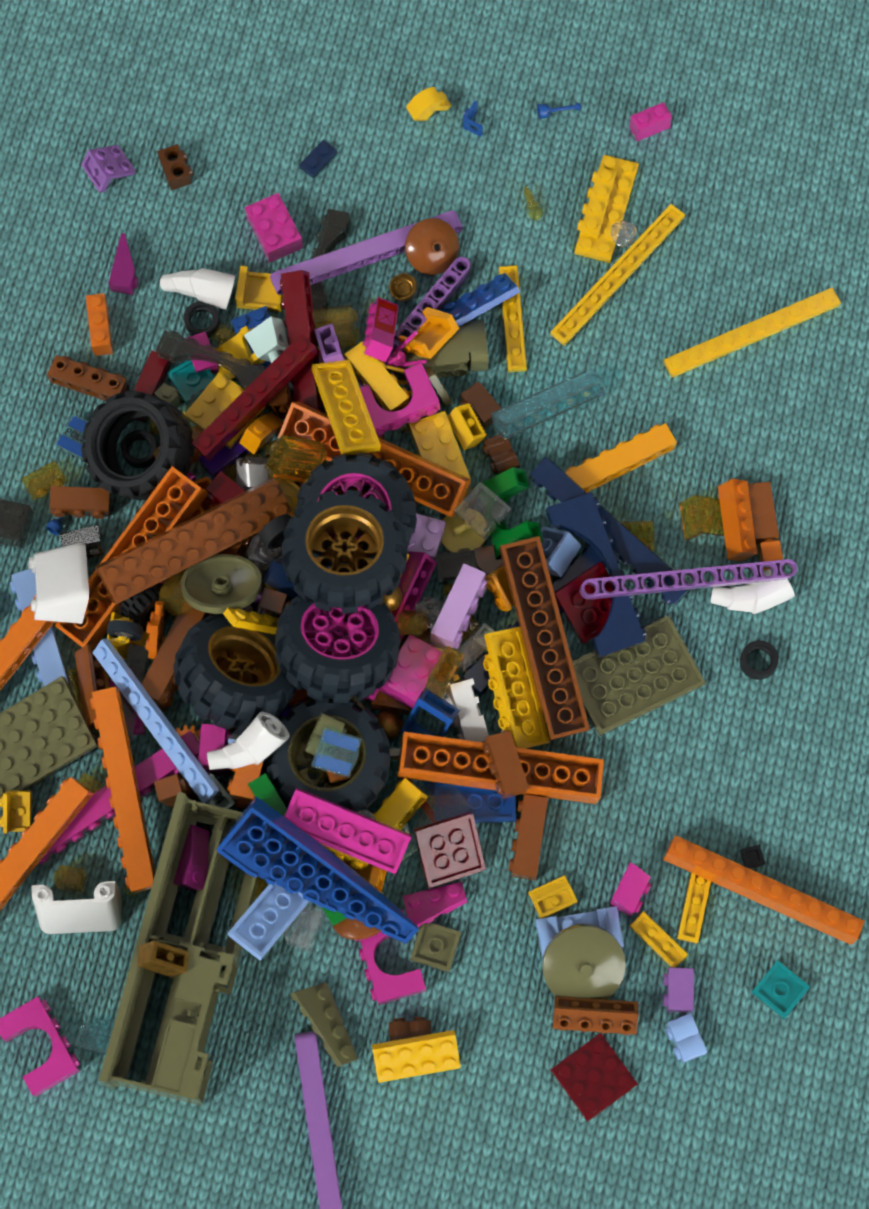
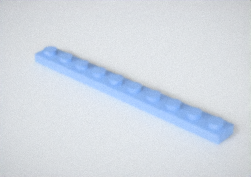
M108 638L102 639L93 651L94 656L202 803H210L218 793V787Z

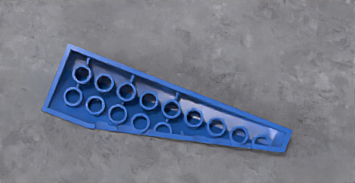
M257 796L245 809L216 849L218 853L248 875L265 879L266 883L273 886L276 881V885L285 888V891L291 894L293 892L297 894L301 892L303 893V899L330 911H338L348 919L352 920L354 918L363 922L364 926L379 929L383 934L407 944L419 930V927L357 872Z

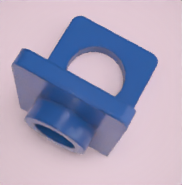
M474 101L472 106L464 112L463 128L482 137L483 126L472 121L478 109V102ZM471 125L475 126L478 130L473 129Z

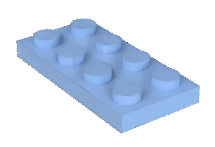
M275 881L274 886L269 884L227 935L261 961L310 901L303 899V893L298 892L299 894L294 892L291 894L285 891V888L276 885Z

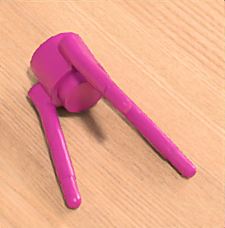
M414 331L403 343L394 349L393 353L389 354L387 358L388 365L405 368L420 363H427V360L406 362V355L401 351L418 334V331Z

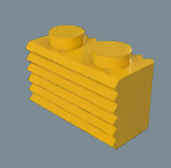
M469 403L455 407L450 415H448L451 428L463 450L477 447L486 437L485 430H483L481 423L477 420L478 417H476Z

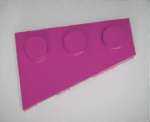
M462 882L402 896L407 917L418 927L424 923L429 924L442 913L447 914L467 903Z

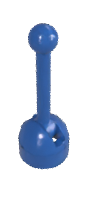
M576 103L572 106L550 108L547 104H538V118H547L551 112L580 110L581 104Z
M64 517L51 520L47 524L46 529L50 533L59 536L63 529L62 520Z

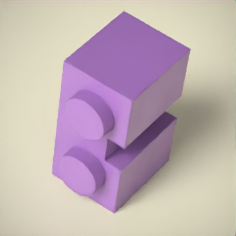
M333 324L314 329L324 363L345 360Z
M668 968L667 973L663 974V986H667V994H663V1006L667 1007V1012L692 1013L694 1010V969Z

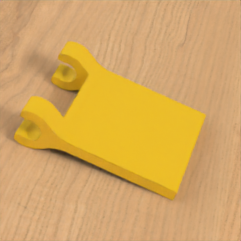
M244 326L237 335L213 350L218 364V372L232 381L252 367L265 362L257 358L255 353L251 354L245 338V334L254 328L248 329V326Z

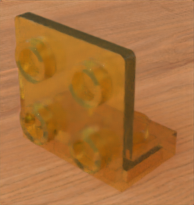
M693 495L679 503L684 540H692L701 534L724 536L719 498Z

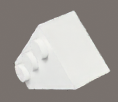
M473 678L451 684L445 701L460 710L453 722L454 728L457 727L459 732L457 738L484 743L489 735L484 716L481 715L477 704L480 703L478 696L475 697L472 685H474Z

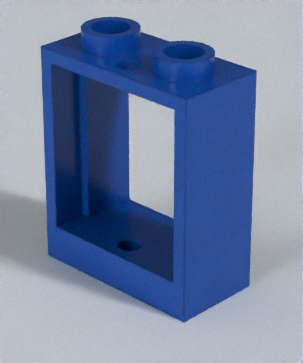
M426 689L418 698L400 732L437 736L415 722L418 713L423 708L446 723L439 737H445L460 710Z

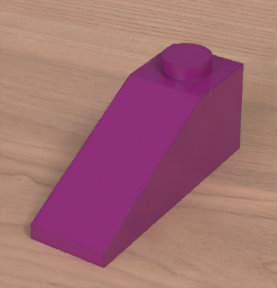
M121 233L108 284L112 292L133 295L134 289L138 288L139 278L136 276L126 236L124 233Z
M190 824L173 884L188 890H203L209 871V831Z

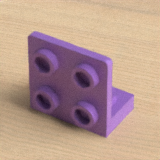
M119 145L88 150L81 164L99 193L106 191L111 179L135 175L136 170Z

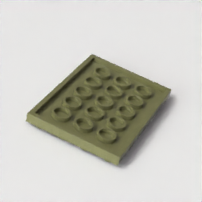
M669 615L644 627L647 637H645V642L599 659L596 651H593L572 661L584 708L599 736L706 685L704 678Z
M59 677L0 713V798L7 790L28 789L99 746L65 677Z

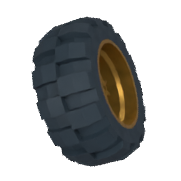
M335 490L320 494L319 501L315 503L311 499L297 510V517L294 516L289 520L284 531V542L282 543L283 567L288 581L294 584V591L305 601L312 599L315 601V607L331 612L333 607L341 608L342 614L357 613V607L365 605L368 610L382 603L383 596L391 595L400 584V577L405 572L407 561L406 534L402 532V523L395 512L392 510L386 511V504L372 495L369 499L361 497L360 491L346 490V494L336 495ZM335 533L336 537H334V540L330 537L329 534ZM357 533L363 535L358 541L356 538ZM313 554H319L321 557H314ZM329 565L331 568L327 569L324 566Z
M223 614L211 615L196 623L187 631L175 655V663L173 665L175 684L179 685V694L185 704L191 703L195 714L203 720H206V718L216 722L215 726L226 730L238 727L239 732L245 731L259 712L269 713L278 719L285 712L297 689L287 680V673H283L279 668L275 657L276 635L233 627Z

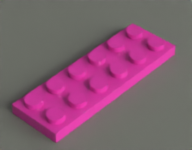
M296 788L284 816L317 842L396 874L412 837V835L299 788Z

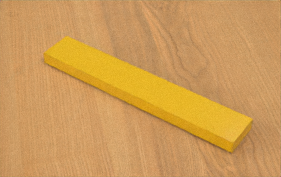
M517 265L500 266L499 275L505 273L518 286L520 291ZM520 293L502 302L508 372L527 371Z

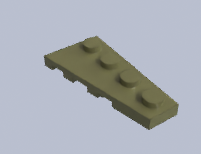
M327 982L290 994L292 999L296 1000L302 1008L300 1011L303 1016H307L312 1023V1029L315 1034L320 1035L324 1041L323 1046L337 1067L358 1060Z

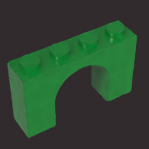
M512 467L478 485L479 497L482 501L484 516L487 520L488 532L491 536L496 557L502 558L499 550L501 545L540 536V540L543 542L539 523L526 521L509 529L504 521V509L508 500L529 488L524 469Z

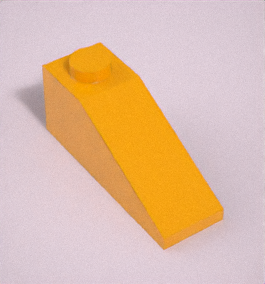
M269 412L257 418L246 428L239 443L251 453L256 454L281 430L284 421L274 413Z

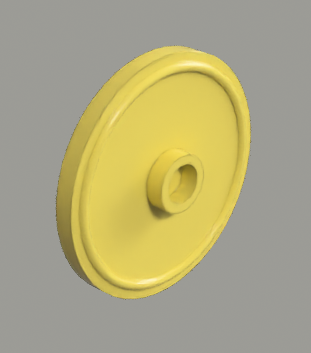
M459 508L456 516H446L443 521L446 522L442 543L450 552L458 555L471 554L474 552V548H480L485 543L488 535V526L486 520L478 511L471 508Z

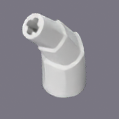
M203 268L199 270H186L163 275L160 279V286L163 291L191 296L201 302L226 310L235 275Z
M769 569L764 572V575L771 576V570ZM788 579L749 583L731 588L713 587L711 603L727 607L728 610L757 614L794 598L795 594Z
M259 712L236 741L222 749L207 752L209 769H236L251 764L259 765L288 740L289 732L276 717L269 713Z

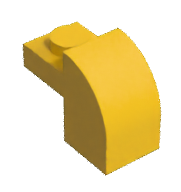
M430 87L415 95L406 108L414 121H427L435 111H448L451 104L443 92H437L435 87Z

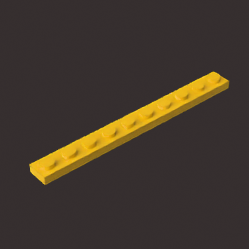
M670 204L554 327L550 335L565 346L685 218V214Z
M833 287L668 357L664 359L663 363L671 378L839 307L841 302Z

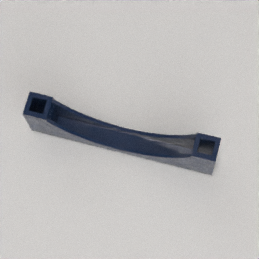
M592 492L546 508L545 512L551 529L560 528L585 540L600 555L610 577L625 575L624 571L619 569L618 563H620L618 554L612 550V537L610 533H606L604 528L606 526L605 518L599 514V502L596 496L593 497ZM632 595L612 597L607 621L598 637L592 639L598 659L645 642V637H647L646 631L643 626L640 627L638 621L640 615L637 608H633L631 602L633 600Z

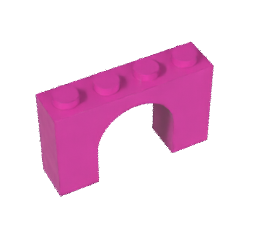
M422 363L404 370L405 378L413 395L410 403L402 410L391 412L382 409L376 403L369 385L360 388L377 437L382 436L386 431L397 430L408 422L414 423L423 416L434 415L440 410L439 400Z
M382 931L372 937L356 940V942L360 941L362 949H359L361 960L367 963L368 968L364 969L367 981H372L373 988L370 989L373 1001L377 1000L378 1005L426 992L420 969L400 975H389L377 967L374 959L375 951L381 942L391 938L383 934Z
M40 997L32 999L0 1018V1035L5 1042H9L32 1029L44 1030L51 1038L52 1052L49 1059L42 1066L23 1076L31 1094L35 1097L80 1072L78 1068L80 1062L75 1053L71 1055L68 1049L71 1046L65 1035L61 1036L58 1031L61 1028L59 1022L55 1017L51 1018L49 1014L51 1008L46 999L42 1001Z

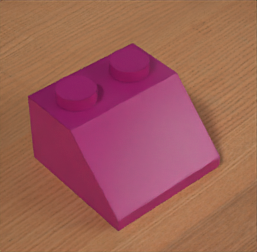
M630 862L609 906H617V910L629 916H632L633 912L638 913L643 903L639 900L642 894L647 895L652 885L648 883L651 877Z

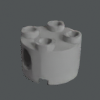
M246 457V461H242V458L236 459V484L243 490H248L250 487L274 478L275 460L272 459L269 462V458Z

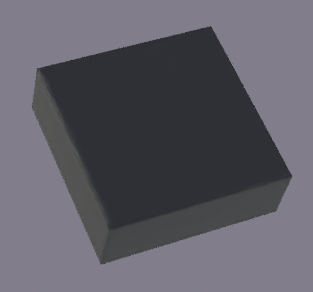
M760 844L739 851L743 865L749 869L766 864Z

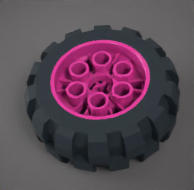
M345 453L332 457V460L324 465H318L310 473L311 476L305 484L302 483L297 495L298 503L295 509V517H297V510L310 499L314 503L319 501L320 494L335 490V494L338 495L336 492L340 489H343L346 494V490L356 488L361 492V497L367 499L372 495L386 504L387 511L392 510L395 512L402 523V532L406 534L407 548L410 545L409 541L416 528L417 506L413 492L406 479L387 461L377 459L370 454L358 453L357 455L347 456ZM364 485L371 487L367 493L362 495ZM335 533L329 534L330 537L334 540V537H336ZM360 534L358 537H356V538H357V541H358L363 535ZM313 554L314 557H321L319 554Z
M298 595L291 600V605L289 604L284 608L278 620L275 638V657L281 671L287 673V680L297 690L302 688L307 690L308 697L322 701L323 697L333 699V703H348L352 697H356L359 701L373 694L375 688L379 689L384 686L392 676V671L396 667L399 654L400 631L398 625L394 622L395 617L385 603L378 604L368 610L363 605L357 607V613L342 614L341 608L332 607L331 612L315 607L314 600L305 601Z

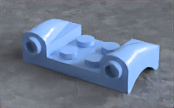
M617 906L581 914L536 919L535 921L542 960L545 949L551 939L563 929L578 924H592L602 927L610 932L617 939L621 948L624 949Z

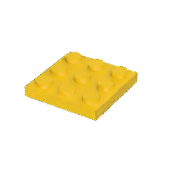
M219 372L186 411L184 417L204 431L245 389ZM264 407L225 445L229 449L233 447Z

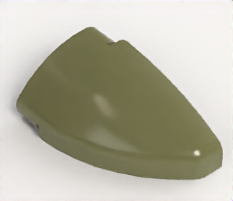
M484 319L470 320L461 325L459 330L431 359L404 351L403 353L406 355L405 361L427 360V363L423 364L424 369L431 367L437 378L464 376L468 374V367H470L471 372L488 371V348ZM407 366V367L402 368V369H408V368L413 367V366ZM394 371L397 380H406L404 373Z

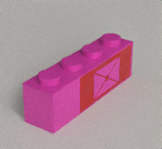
M377 297L375 303L370 304L368 309L369 316L366 321L368 325L364 333L366 335L363 342L365 346L364 354L386 362L393 349L399 305Z

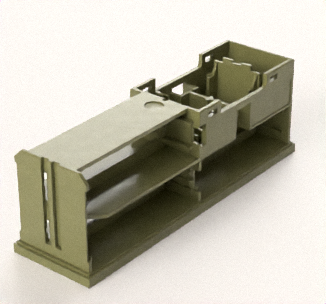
M177 793L99 1081L107 1088L116 1090V1088L121 1086L199 1106L203 1104L214 1062L208 1060L209 1054L203 1053L218 994L222 992L231 995L242 951V946L229 936L226 947L208 943L229 865V860L218 853L216 849L242 815V812L188 799L185 793ZM196 822L213 825L214 828L209 843V871L203 890L196 891L185 936L180 937L168 934L167 929L179 888L173 882L190 824L196 826ZM245 872L231 928L254 903L260 877L257 876L255 878ZM155 940L188 951L189 958L187 972L173 977L146 1081L139 1083L131 1081L127 1077L156 972L138 967L137 962L140 945ZM223 965L225 966V970L220 974Z

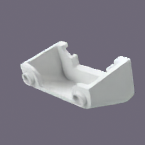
M76 543L34 553L33 557H29L28 568L32 569V573H35L36 597L31 600V611H34V620L82 624L89 599L86 545Z
M115 881L99 883L94 891V899L54 901L53 892L48 886H32V899L39 926L46 934L114 931L122 924V890Z

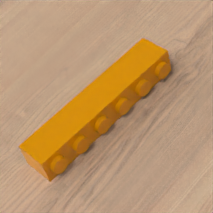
M666 423L661 426L657 424L650 431L644 434L639 433L628 442H620L612 450L606 449L602 451L596 458H588L581 465L568 468L565 473L586 492H589L674 450L677 441Z

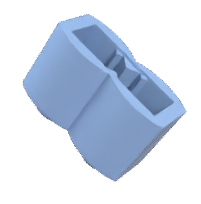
M691 1013L667 1023L668 1028H665V1032L669 1041L673 1040L675 1044L673 1052L677 1060L681 1059L682 1063H686L707 1054Z

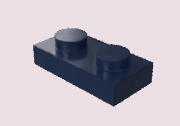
M322 140L299 164V168L314 179L336 156L337 150L325 140Z

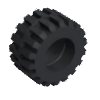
M159 582L122 601L121 611L125 617L133 620V623L141 625L143 632L147 630L148 621L150 622L151 611H155V602H164L165 621L174 609L175 597Z

